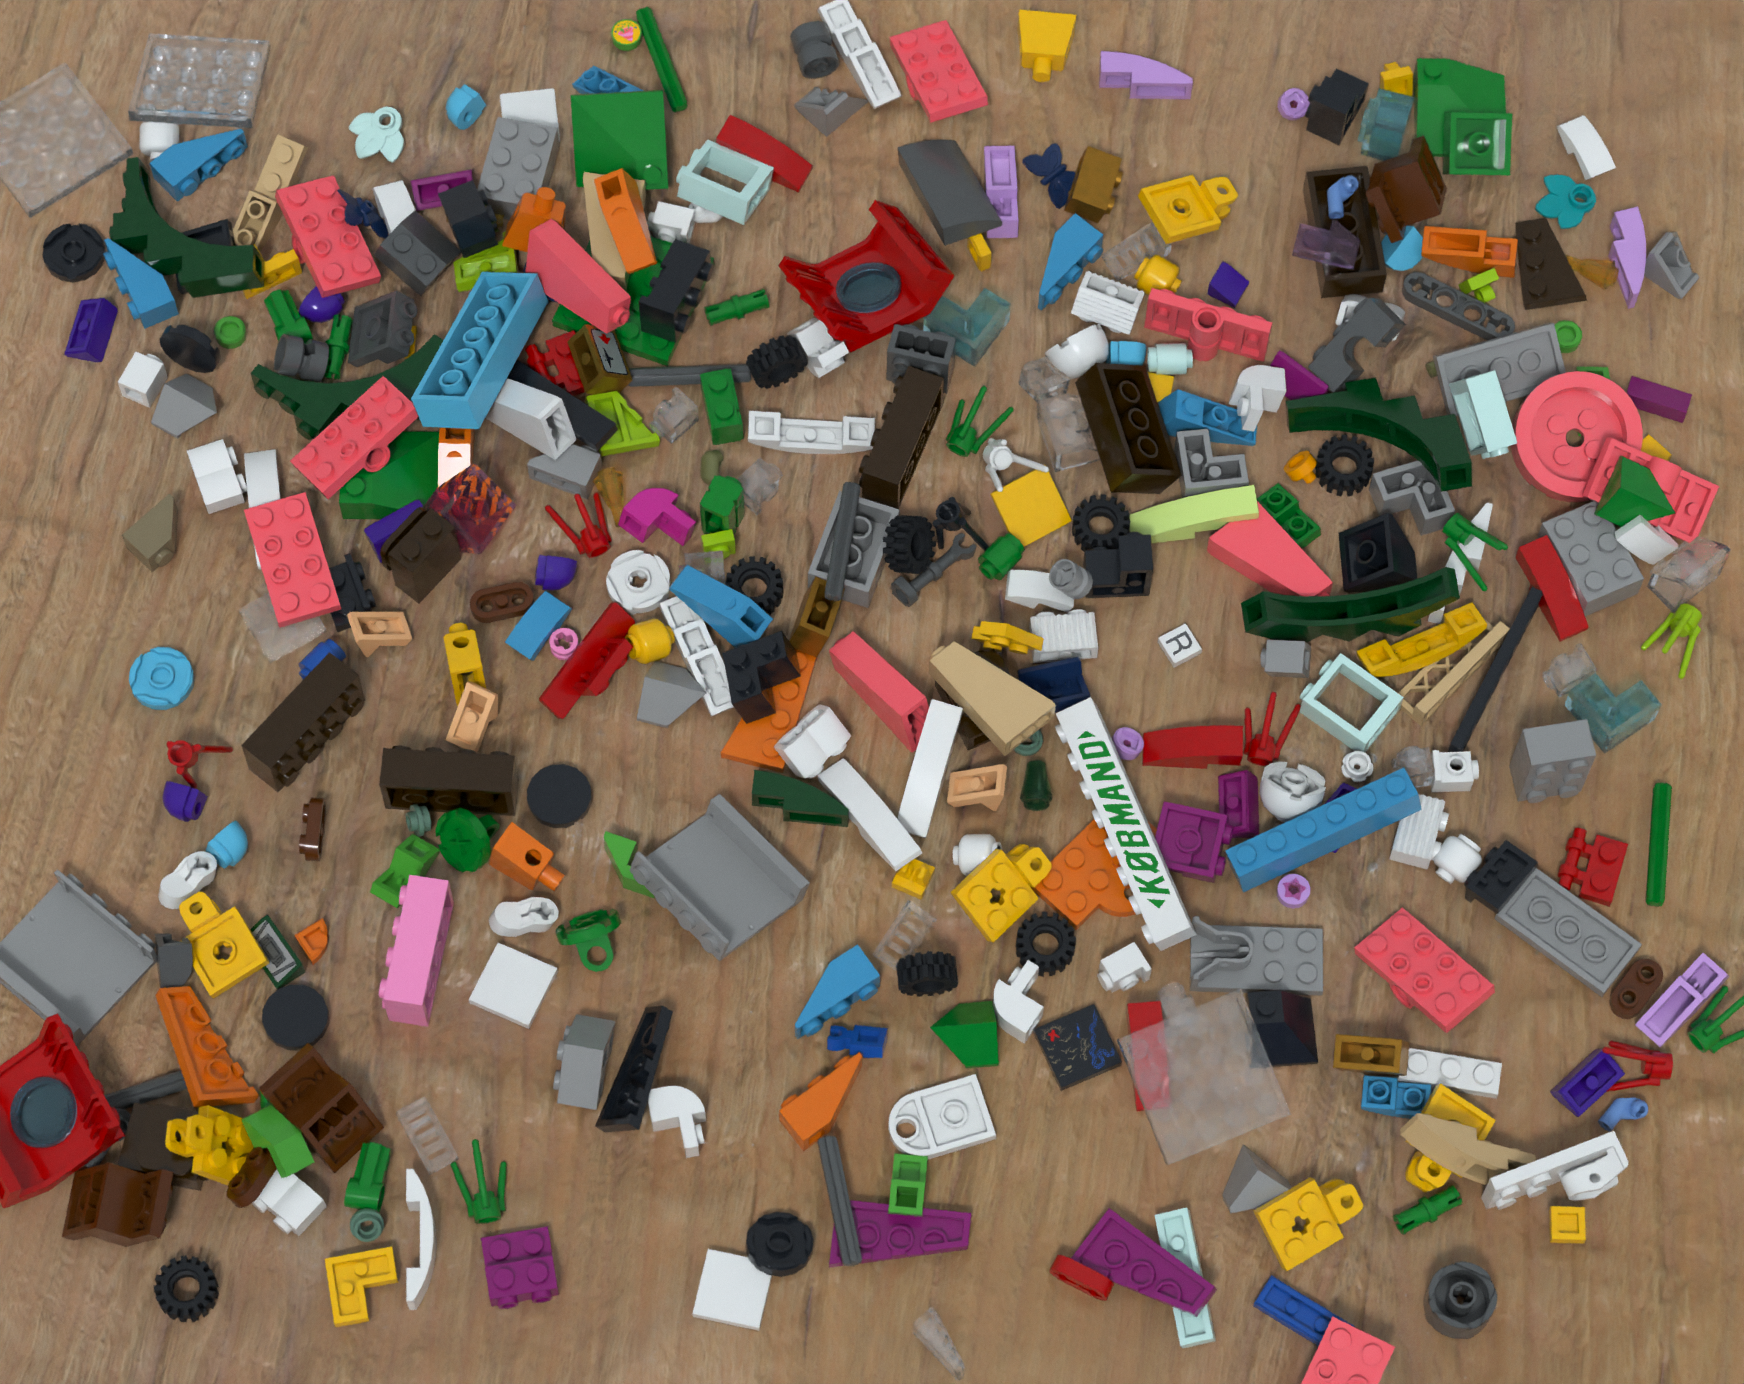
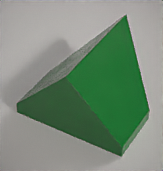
M1623 456L1619 457L1594 515L1619 527H1623L1639 515L1650 521L1676 514L1651 470Z
M992 1001L959 1003L930 1027L964 1064L965 1069L999 1066L997 1022Z

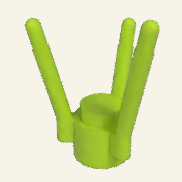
M1680 604L1676 612L1669 613L1666 620L1642 644L1641 649L1646 650L1669 627L1672 633L1662 648V653L1664 654L1669 651L1678 636L1687 637L1689 635L1678 675L1680 679H1683L1696 638L1701 631V628L1698 626L1702 619L1701 612L1690 604Z

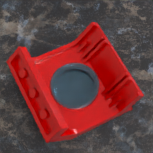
M877 200L869 208L877 223L868 237L862 242L818 264H809L784 256L778 265L786 275V281L796 287L800 292L799 297L814 310L813 315L827 326L828 334L836 340L843 341L850 353L892 333L894 324L903 326L929 315L955 276L898 207Z
M59 1014L47 1017L38 1038L0 1066V1203L3 1209L50 1191L125 1136L120 1127V1117L114 1107H110L104 1096V1088L101 1082L92 1075L86 1055L78 1050L73 1041L71 1028L68 1024L63 1023Z

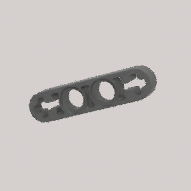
M1413 272L1404 280L1402 294L1407 301L1485 340L1514 332L1515 322L1509 315L1424 273ZM1416 284L1422 285V288L1417 292L1412 291V287H1415ZM1430 290H1434L1431 296V300L1427 299V295L1430 294ZM1439 296H1448L1453 301V304L1450 307L1444 308L1437 304L1436 299ZM1468 309L1476 310L1481 315V318L1477 321H1469L1465 318L1464 312ZM1486 317L1490 318L1487 326L1484 327ZM1500 325L1505 326V330H1502L1501 333L1495 331Z

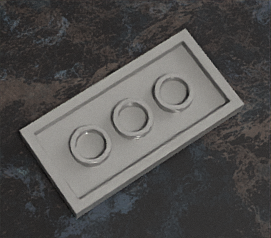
M1551 322L1433 356L1447 415L1455 414V416H1458L1449 383L1495 370L1506 402L1527 396L1545 380L1558 374L1566 373L1555 325Z
M1537 868L1494 918L1601 997H1603L1642 946L1636 939Z

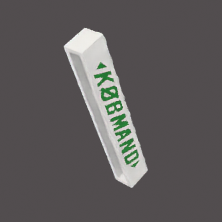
M1090 697L1056 713L1060 723L1055 726L1062 743L1068 742L1072 752L1067 754L1074 771L1080 770L1084 781L1079 782L1086 799H1092L1096 806V809L1092 811V815L1099 829L1105 827L1108 838L1104 839L1105 845L1111 857L1117 856L1121 866L1116 868L1123 885H1129L1132 890L1133 896L1129 897V901L1136 915L1142 913L1146 924L1141 926L1147 942L1149 945L1154 943L1162 951L1197 935L1098 706Z

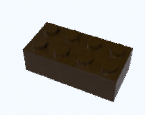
M1368 166L1306 172L1303 194L1321 298L1383 292L1387 272L1375 207L1372 208L1369 205L1366 196V190H1368L1370 184ZM1348 175L1354 176L1358 180L1359 186L1353 195L1343 202L1344 216L1339 219L1329 218L1327 190L1339 179Z
M1095 363L1075 381L1110 492L1161 494L1182 476L1145 366Z
M908 366L904 376H898L893 389V393L896 396L892 403L887 402L882 414V420H885L881 429H875L870 446L873 447L870 456L864 455L859 467V473L862 474L859 485L862 487V498L896 509L900 508L943 407L944 378Z
M329 652L241 745L249 770L276 792H279L284 786H290L296 780L299 774L298 771L306 763H311L317 758L323 744L328 739L333 740L340 733L342 724L350 716H356L363 708L365 698L359 675Z
M401 745L393 746L392 749L383 748L379 786L385 809L410 810L411 805L417 804L418 806L425 805L428 811L448 812L452 809L462 808L469 810L473 814L515 816L519 783L515 756L503 751L477 754L469 749H461L457 752H444V750L435 747H429L425 750H412L407 746Z

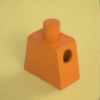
M548 187L539 188L536 195L531 193L522 194L508 221L502 246L528 253L530 230L550 219L556 221L565 230V203L554 200L556 194Z
M513 822L510 823L492 849L489 865L530 890H534L537 884L541 882L555 892L565 878L563 873L551 866L554 853Z

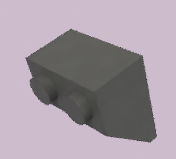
M413 211L380 244L374 256L418 295L422 296L458 257L461 251L419 213Z

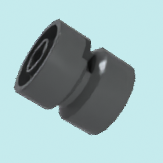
M807 22L792 31L790 40L797 55L801 74L805 78H822L833 73L838 68V56L835 47L831 46L832 38L828 26L824 22Z
M283 334L280 337L275 352L274 371L291 377L299 373L301 379L320 382L327 367L329 346L325 342L311 339L304 343L302 337Z

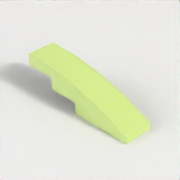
M1254 485L1193 495L1129 514V531L1139 532L1142 535L1151 534V543L1193 539L1195 538V532L1218 530L1225 526L1227 522L1259 519Z

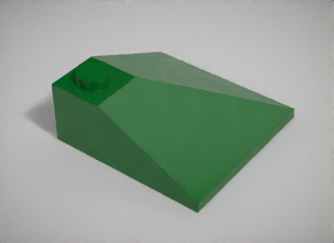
M1417 58L1413 74L1415 138L1424 135L1433 157H1443L1445 112L1506 113L1504 75L1450 59Z
M663 90L571 95L576 187H584V172L606 175L622 168L633 179L645 180L646 190L668 189Z
M403 431L388 445L390 459L381 470L368 472L362 468L340 489L339 505L343 519L380 520L415 500H420L427 511L432 509L437 513L439 432Z

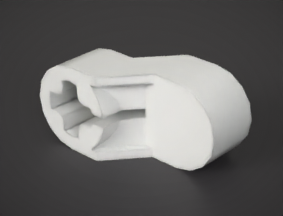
M198 851L185 857L174 872L162 879L158 893L160 903L169 909H179L181 902L209 885L215 878L217 869L216 858L205 851Z
M531 897L519 902L507 901L497 905L489 917V925L493 932L506 937H517L529 932H546L557 920L559 911L555 903L547 898Z

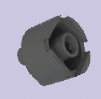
M1463 1261L1438 1270L1433 1276L1424 1297V1311L1427 1322L1439 1333L1450 1338L1470 1339L1485 1328L1497 1304V1292L1491 1277L1480 1266ZM1458 1296L1464 1298L1463 1305L1456 1302Z

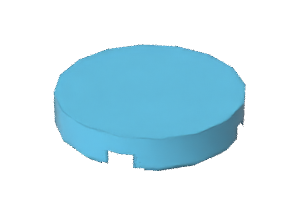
M156 647L136 658L130 668L129 683L134 697L142 705L154 710H167L178 706L188 698L194 686L195 676L190 662L182 652L171 647Z

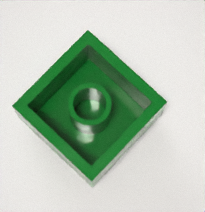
M1445 112L1442 174L1510 176L1512 113Z

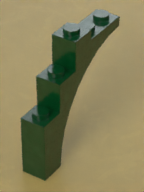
M139 157L127 158L126 171L123 172V183L126 188L125 198L122 199L123 212L113 213V226L109 228L110 239L131 254L144 252L145 263L163 276L178 274L180 285L186 288L192 298L264 287V259L254 245L224 246L208 244L187 237L169 226L157 212L151 194L150 172Z
M434 334L416 353L399 365L377 375L350 382L319 383L301 381L280 375L258 364L251 372L254 390L265 399L271 397L279 402L280 407L284 411L294 415L296 429L299 434L308 440H312L382 376L412 402L411 398L441 346L443 339Z
M1376 377L1346 382L1345 391L1286 401L1289 433L1321 430L1363 434L1386 441L1417 459L1433 476L1441 492L1472 487V462L1455 414L1423 419L1415 396L1384 401Z
M1444 567L1429 575L1403 584L1356 594L1304 597L1262 591L1242 602L1241 608L1245 633L1273 640L1305 641L1306 643L1321 635L1351 641L1371 630L1399 637L1421 626V618L1460 599L1455 569Z

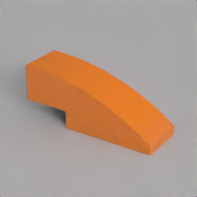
M1424 226L1421 256L1447 266L1480 274L1495 268L1498 276L1515 278L1518 239L1487 237V230Z

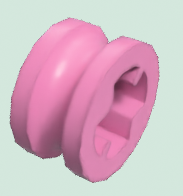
M569 628L555 630L549 640L551 653L559 660H568L579 645L577 634ZM564 639L566 642H569L570 648L564 649L563 646H559V640Z

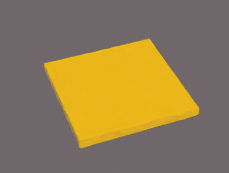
M1034 469L1003 486L1002 492L995 490L990 493L1008 533L1015 536L1024 547L1072 521L1049 471L1045 473Z

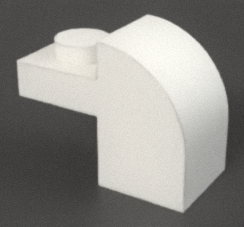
M812 318L788 332L787 335L797 339L807 358V368L813 375L820 378L844 364L843 356L848 354L849 351L843 341L833 340L822 321Z
M1255 365L1241 372L1229 398V405L1238 406L1237 415L1241 416L1242 430L1254 432L1263 411L1277 413L1286 393L1285 369Z
M1027 960L1023 968L1018 966L1015 968L1008 980V984L999 979L993 996L996 1022L1006 1033L1024 1044L1042 1019L1044 1010L1042 1005L1026 996L1037 980L1039 966Z
M665 1086L651 1089L647 1102L653 1132L680 1127L686 1158L699 1156L698 1145L704 1144L701 1124L696 1123L706 1122L705 1109L701 1100L692 1091L680 1086Z

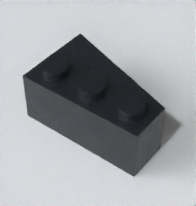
M677 239L674 240L661 262L660 267L662 270L659 277L653 276L649 286L653 287V290L649 297L642 295L639 300L641 331L674 343L677 342L680 333H686L691 319L689 313L692 307L697 308L702 297V290H700L704 281L708 282L714 269V264H711L709 250Z

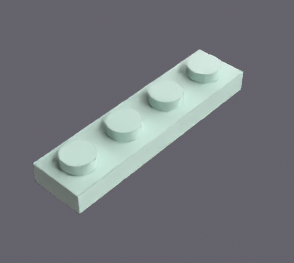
M1186 1207L1156 1214L1155 1220L1160 1246L1203 1277L1190 1210ZM1208 1303L1197 1317L1173 1307L1179 1342L1183 1349L1216 1341Z

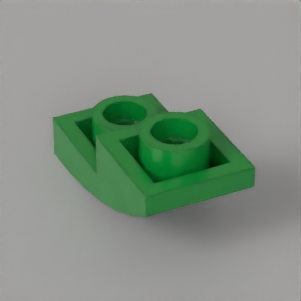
M1279 483L1257 498V501L1302 549L1321 535V527L1300 510L1299 501Z

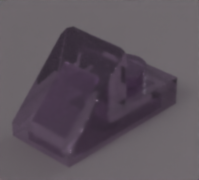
M1332 220L1330 230L1300 223L1292 256L1353 270L1360 240L1336 220Z

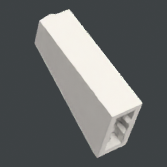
M508 378L485 417L554 460L577 440L561 398Z

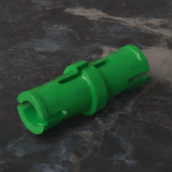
M760 289L739 297L737 295L730 296V300L706 306L704 310L706 318L709 320L708 323L712 326L733 318L739 320L744 318L743 315L769 308V301L765 290Z
M339 314L333 316L330 337L325 341L329 346V356L323 377L332 379L334 374L335 380L340 379L344 356L349 353L348 339L353 324V319L346 315H342L341 320H339Z
M1450 1185L1447 1189L1429 1198L1424 1196L1418 1199V1204L1399 1214L1393 1215V1220L1399 1222L1395 1225L1400 1233L1405 1235L1426 1222L1433 1223L1438 1220L1437 1216L1456 1206L1462 1205V1199L1456 1198L1460 1194L1453 1185Z

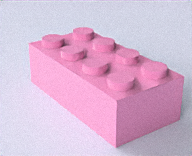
M409 875L408 884L402 885L400 890L399 905H403L401 916H395L392 935L396 936L394 947H389L387 951L386 967H389L387 979L382 978L379 998H383L382 1009H386L389 1021L428 1027L454 901L448 880Z

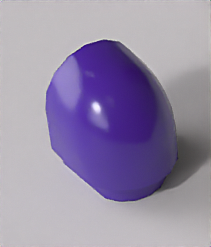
M316 286L301 303L299 314L312 322L323 323L330 321L334 315L342 312L344 298L340 293L322 298Z
M539 555L536 564L535 585L542 586V590L547 591L560 590L568 586L574 579L577 561L564 557Z
M166 781L162 799L165 809L171 816L188 822L191 819L197 820L200 817L208 796L200 790Z

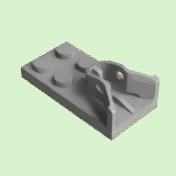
M1199 916L1192 918V924L1197 935L1190 938V991L1248 993L1282 990L1296 995L1322 996L1323 929L1208 925L1199 920Z

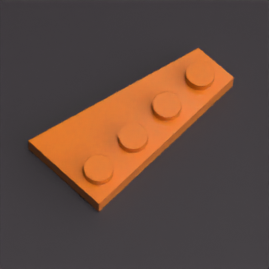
M795 649L801 677L771 687L776 713L748 724L742 718L721 751V758L784 773L786 763L774 746L788 731L797 726L817 661L816 657Z
M190 986L160 988L155 996L194 1108L208 1105L223 1106L255 1103L259 1097L253 1086L249 1087L242 1077L244 1071L239 1063H233L225 1050L227 1047L226 1042L221 1035L218 1036L209 1024L211 1019Z

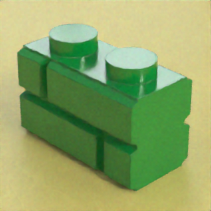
M731 369L700 374L701 392L712 444L720 445L743 440V423Z
M714 476L708 491L705 492L700 502L701 529L704 534L732 529L733 534H735L736 527H739L745 516L744 489L737 479L730 476Z

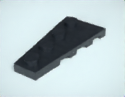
M663 1005L646 1007L595 1125V1127L604 1132L639 1130L673 1013V1011Z

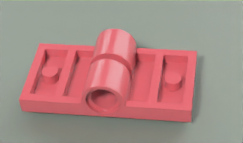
M947 20L889 37L890 46L905 73L910 95L914 101L919 100L930 123L988 105L987 95Z
M334 175L278 189L275 194L279 207L292 232L293 249L300 263H306L322 298L380 283L381 274L358 226H351L345 221L344 212L347 203L337 191L340 187Z
M1152 288L1148 298L1144 328L1188 340L1187 348L1192 349L1193 358L1198 361L1213 359L1220 349L1264 362L1273 322L1266 321V319L1258 315L1248 316L1238 313L1230 307H1217L1206 304L1198 298L1189 299L1178 296L1167 289L1157 290Z
M382 376L292 458L290 462L329 500L362 468L368 472L381 470L390 459L388 445L419 416L413 403Z
M1607 437L1582 496L1599 503L1619 457L1623 456L1651 470L1676 513L1648 522L1654 528L1659 525L1668 535L1695 545L1719 486L1682 470L1680 466L1651 456L1616 439Z
M306 492L245 509L244 513L279 628L341 610Z
M1403 907L1354 947L1355 954L1389 983L1391 991L1404 1006L1410 1009L1414 1006L1417 1007L1445 1033H1448L1495 993L1494 985Z
M1332 1316L1301 1384H1378L1395 1346Z

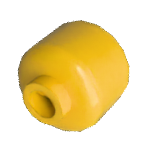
M1154 255L1150 259L1145 257L1134 276V279L1137 280V289L1139 291L1143 290L1148 296L1152 288L1157 290L1167 289L1176 294L1182 283L1178 279L1179 267L1160 255Z
M656 618L633 624L628 630V635L625 636V639L633 646L628 654L629 657L633 660L636 659L641 664H649L668 657L671 653V644L675 641L671 627L665 626L661 620Z

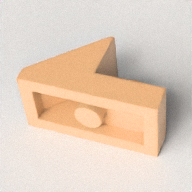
M349 612L347 614L356 643L366 658L379 646H406L412 640L403 612Z
M468 681L445 740L463 749L477 752L489 722L498 716V694Z
M1000 764L950 773L947 803L953 807L981 803L989 809L997 811L1004 797L1007 766Z

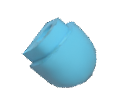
M464 84L461 88L456 87L447 99L446 112L448 119L460 130H465L483 113L482 110L487 105L479 93Z
M1111 341L1109 343V355L1106 363L1143 365L1146 357V345L1140 342Z
M233 821L208 842L205 852L212 854L220 867L226 868L229 865L234 867L247 852V834L237 821Z

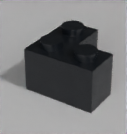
M1337 68L1331 78L1325 76L1321 85H1315L1309 95L1308 102L1311 103L1305 114V117L1309 118L1306 131L1340 145L1366 99L1369 83Z
M473 180L438 194L463 258L498 245L495 237L496 232L499 231L496 223L497 219L491 205H489L484 190L477 191Z
M1130 532L1124 536H1118L1117 549L1095 547L1091 550H1085L1083 568L1090 572L1093 579L1092 588L1085 597L1149 596L1153 575L1151 534L1142 535L1139 532Z
M782 631L722 653L732 705L746 724L776 713L771 687L801 677L796 650Z

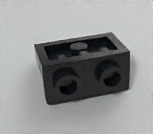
M350 553L344 555L345 563L329 568L341 606V610L330 613L337 632L351 628L347 617L349 612H372L371 608L376 607L371 589L364 590L361 583L362 580L366 579L360 561L354 563Z
M1505 840L1499 848L1495 846L1490 850L1484 860L1486 864L1479 872L1474 870L1469 875L1464 884L1466 887L1465 899L1470 903L1476 899L1498 915L1535 871L1538 862Z

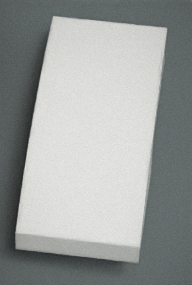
M1584 115L1557 126L1568 155L1575 154L1585 181L1616 168L1603 140Z
M403 180L372 188L380 216L384 218L388 233L390 234L406 217L415 211L414 205Z
M1641 515L1615 531L1616 540L1641 560L1652 565L1679 548L1678 543L1659 525L1654 528Z
M1010 570L1008 572L1005 600L1032 609L1039 603L1067 613L1073 608L1074 599L1050 584L1049 573L1031 570Z

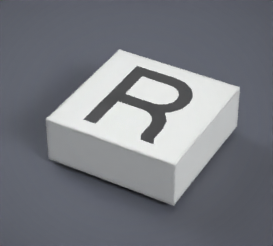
M1186 623L1158 637L1157 642L1173 668L1198 656L1202 652V648Z

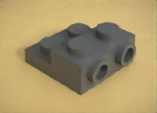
M394 291L356 306L354 309L348 363L355 367H360L375 360L389 364L407 357L410 346L414 342L411 328L413 319L417 315L415 300L398 291Z

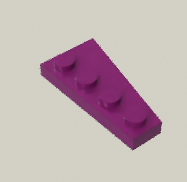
M850 1200L862 1257L860 1264L968 1250L971 1213L923 1208L922 1217L888 1214L889 1204ZM834 1225L829 1268L844 1266Z
M1110 1208L1071 1257V1259L1106 1276L1113 1283L1195 1317L1199 1315L1217 1291L1215 1286Z

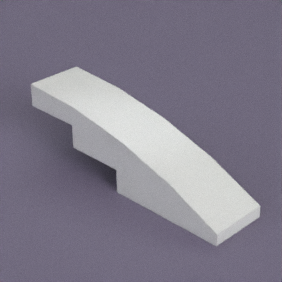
M835 0L819 7L818 13L822 21L828 26L836 48L873 109L901 98L902 95L876 42L872 43L861 19H857L849 1Z
M1486 503L1471 521L1485 532H1487L1492 503ZM1474 537L1466 546L1461 543L1458 546L1478 572L1485 542ZM1452 551L1445 567L1455 569L1460 596L1467 569L1455 552ZM1445 607L1431 613L1428 622L1440 624Z
M677 596L659 603L664 619L674 633L675 643L689 673L707 692L701 698L711 717L734 708L731 702L725 664L717 646L713 644L704 620Z
M934 699L930 703L897 818L909 834L925 839L945 780V772L963 714L962 707Z
M844 758L817 775L820 784L838 802L849 809V819L858 827L860 835L895 871L922 854L919 846L895 815Z

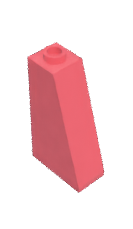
M550 219L530 230L525 273L538 274L547 296L606 334L628 322L631 296L556 221Z
M1258 501L1259 519L1229 522L1209 537L1207 551L1210 555L1271 593L1304 597L1330 596L1333 582Z
M854 631L845 638L838 640L829 649L834 669L906 748L913 753L917 750L929 710L926 696Z

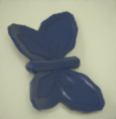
M1054 143L1044 151L1042 156L1036 154L1028 155L1022 159V162L1036 176H1045L1040 182L1043 186L1050 183L1048 187L1050 199L1056 208L1061 209L1067 202L1068 191L1071 189L1075 172L1066 171L1067 166L1065 164L1061 165L1062 155L1060 147Z
M341 189L337 190L347 203L344 212L347 224L356 226L363 221L364 226H371L372 230L380 238L386 239L388 237L387 227L383 219L378 215V210L374 204L360 197L355 199Z

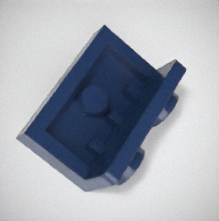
M1079 657L1019 669L1017 671L1019 681L1053 701L1056 705L1055 713L1091 697L1082 675V665Z

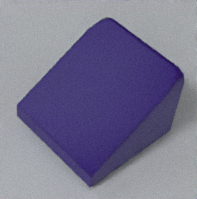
M1222 262L1209 284L1207 295L1235 308L1248 287L1249 281L1229 264Z

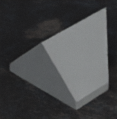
M815 87L794 104V107L827 137L869 101L848 97L844 91L838 94L837 90L828 93L826 88L821 91L819 87Z
M1666 232L1649 252L1644 276L1677 299H1682L1699 279L1697 273L1692 271L1691 263L1688 261L1678 233Z
M188 374L164 383L151 420L152 425L178 439L182 433L217 413L213 388Z
M655 661L644 678L637 721L668 728L675 719L707 692L687 669Z
M1243 1144L1222 1195L1223 1201L1230 1213L1259 1208L1292 1187L1287 1179Z

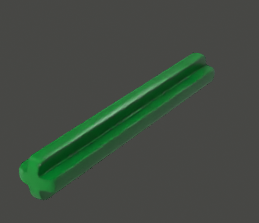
M650 7L638 9L636 11V18L670 107L675 113L687 109V100L652 9Z
M1656 783L1653 788L1646 904L1660 907L1665 902L1672 787L1668 783Z

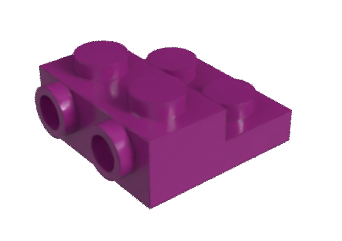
M1164 801L1155 839L1169 871L1182 873L1184 877L1215 883L1216 875L1223 876L1226 857L1221 856L1224 844L1230 845L1234 826L1228 825V815Z
M548 1226L481 1238L491 1306H498L499 1309H509L518 1306V1302L532 1300L533 1303H543L550 1301L552 1296L559 1295Z

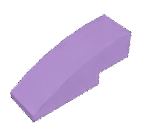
M1110 51L1100 52L1099 88H1130V99H1191L1193 78L1159 61L1138 55Z
M984 146L985 193L1002 221V226L987 231V238H1018L1019 220L1015 146Z
M1638 207L1614 212L1610 224L1615 241L1612 243L1608 257L1628 309L1634 308L1646 265V238Z
M1702 953L1683 975L1673 982L1635 1026L1661 1048L1729 978V975L1707 955Z

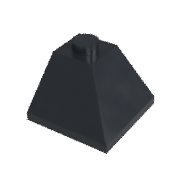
M1386 513L1339 533L1343 588L1345 592L1354 593L1380 590L1418 579L1415 551L1392 514Z
M1282 990L1248 992L1244 1007L1251 1068L1318 1064L1311 999Z

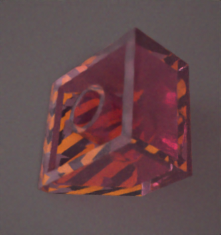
M472 464L438 486L423 506V509L427 512L430 509L434 510L455 526L460 552L482 554L516 507V504L476 464Z

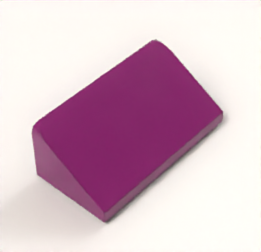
M471 169L410 180L416 211L441 207L442 204L438 194L473 180Z
M1279 350L1270 366L1285 369L1286 393L1284 396L1286 398L1294 400L1328 393L1329 385L1283 351Z
M1631 376L1626 392L1637 409L1681 423L1684 422L1692 394Z
M1248 770L1219 775V813L1228 815V825L1234 826L1232 838H1253L1259 835L1258 778Z

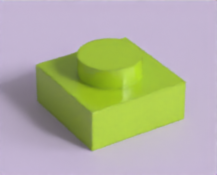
M732 529L701 535L702 551L705 560H722L729 557L730 554L736 553Z

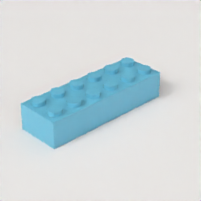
M481 272L411 398L423 427L480 429L548 303L537 273Z

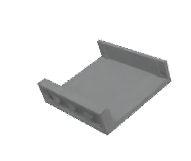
M721 794L710 800L704 816L645 857L640 851L635 853L630 868L634 879L640 885H644L655 896L659 905L667 908L677 918L681 927L690 931L700 941L704 950L712 953L719 961L801 902L810 883Z
M57 869L54 874L58 883L0 942V984L44 1021L47 1017L59 1014L63 1023L68 1024L71 1028L73 1041L78 1046L157 962V955L154 951L156 945L145 934L141 933L137 936L131 931L132 925L121 914L117 913L113 916L106 910L108 905L98 895L93 893L89 896L82 890L83 884L74 875L69 873L65 876Z

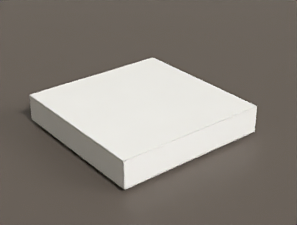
M497 943L469 998V1003L530 1029L558 973V969Z
M708 1249L692 1313L693 1317L759 1331L772 1275H767L756 1269L748 1257Z

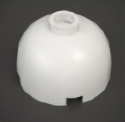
M1100 323L1068 337L1061 344V347L1059 344H1056L1045 352L1048 361L1058 374L1065 378L1075 379L1081 377L1095 363H1104L1107 360L1109 342Z
M1275 762L1267 765L1263 771L1259 790L1264 807L1282 822H1287L1320 807L1326 787H1324V777L1317 771L1298 764L1297 769L1286 768L1288 762Z

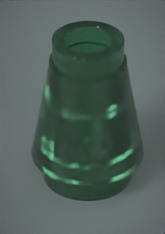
M1039 760L1027 763L1020 795L1024 807L1031 811L1047 809L1050 805L1049 802L1053 799L1046 764Z

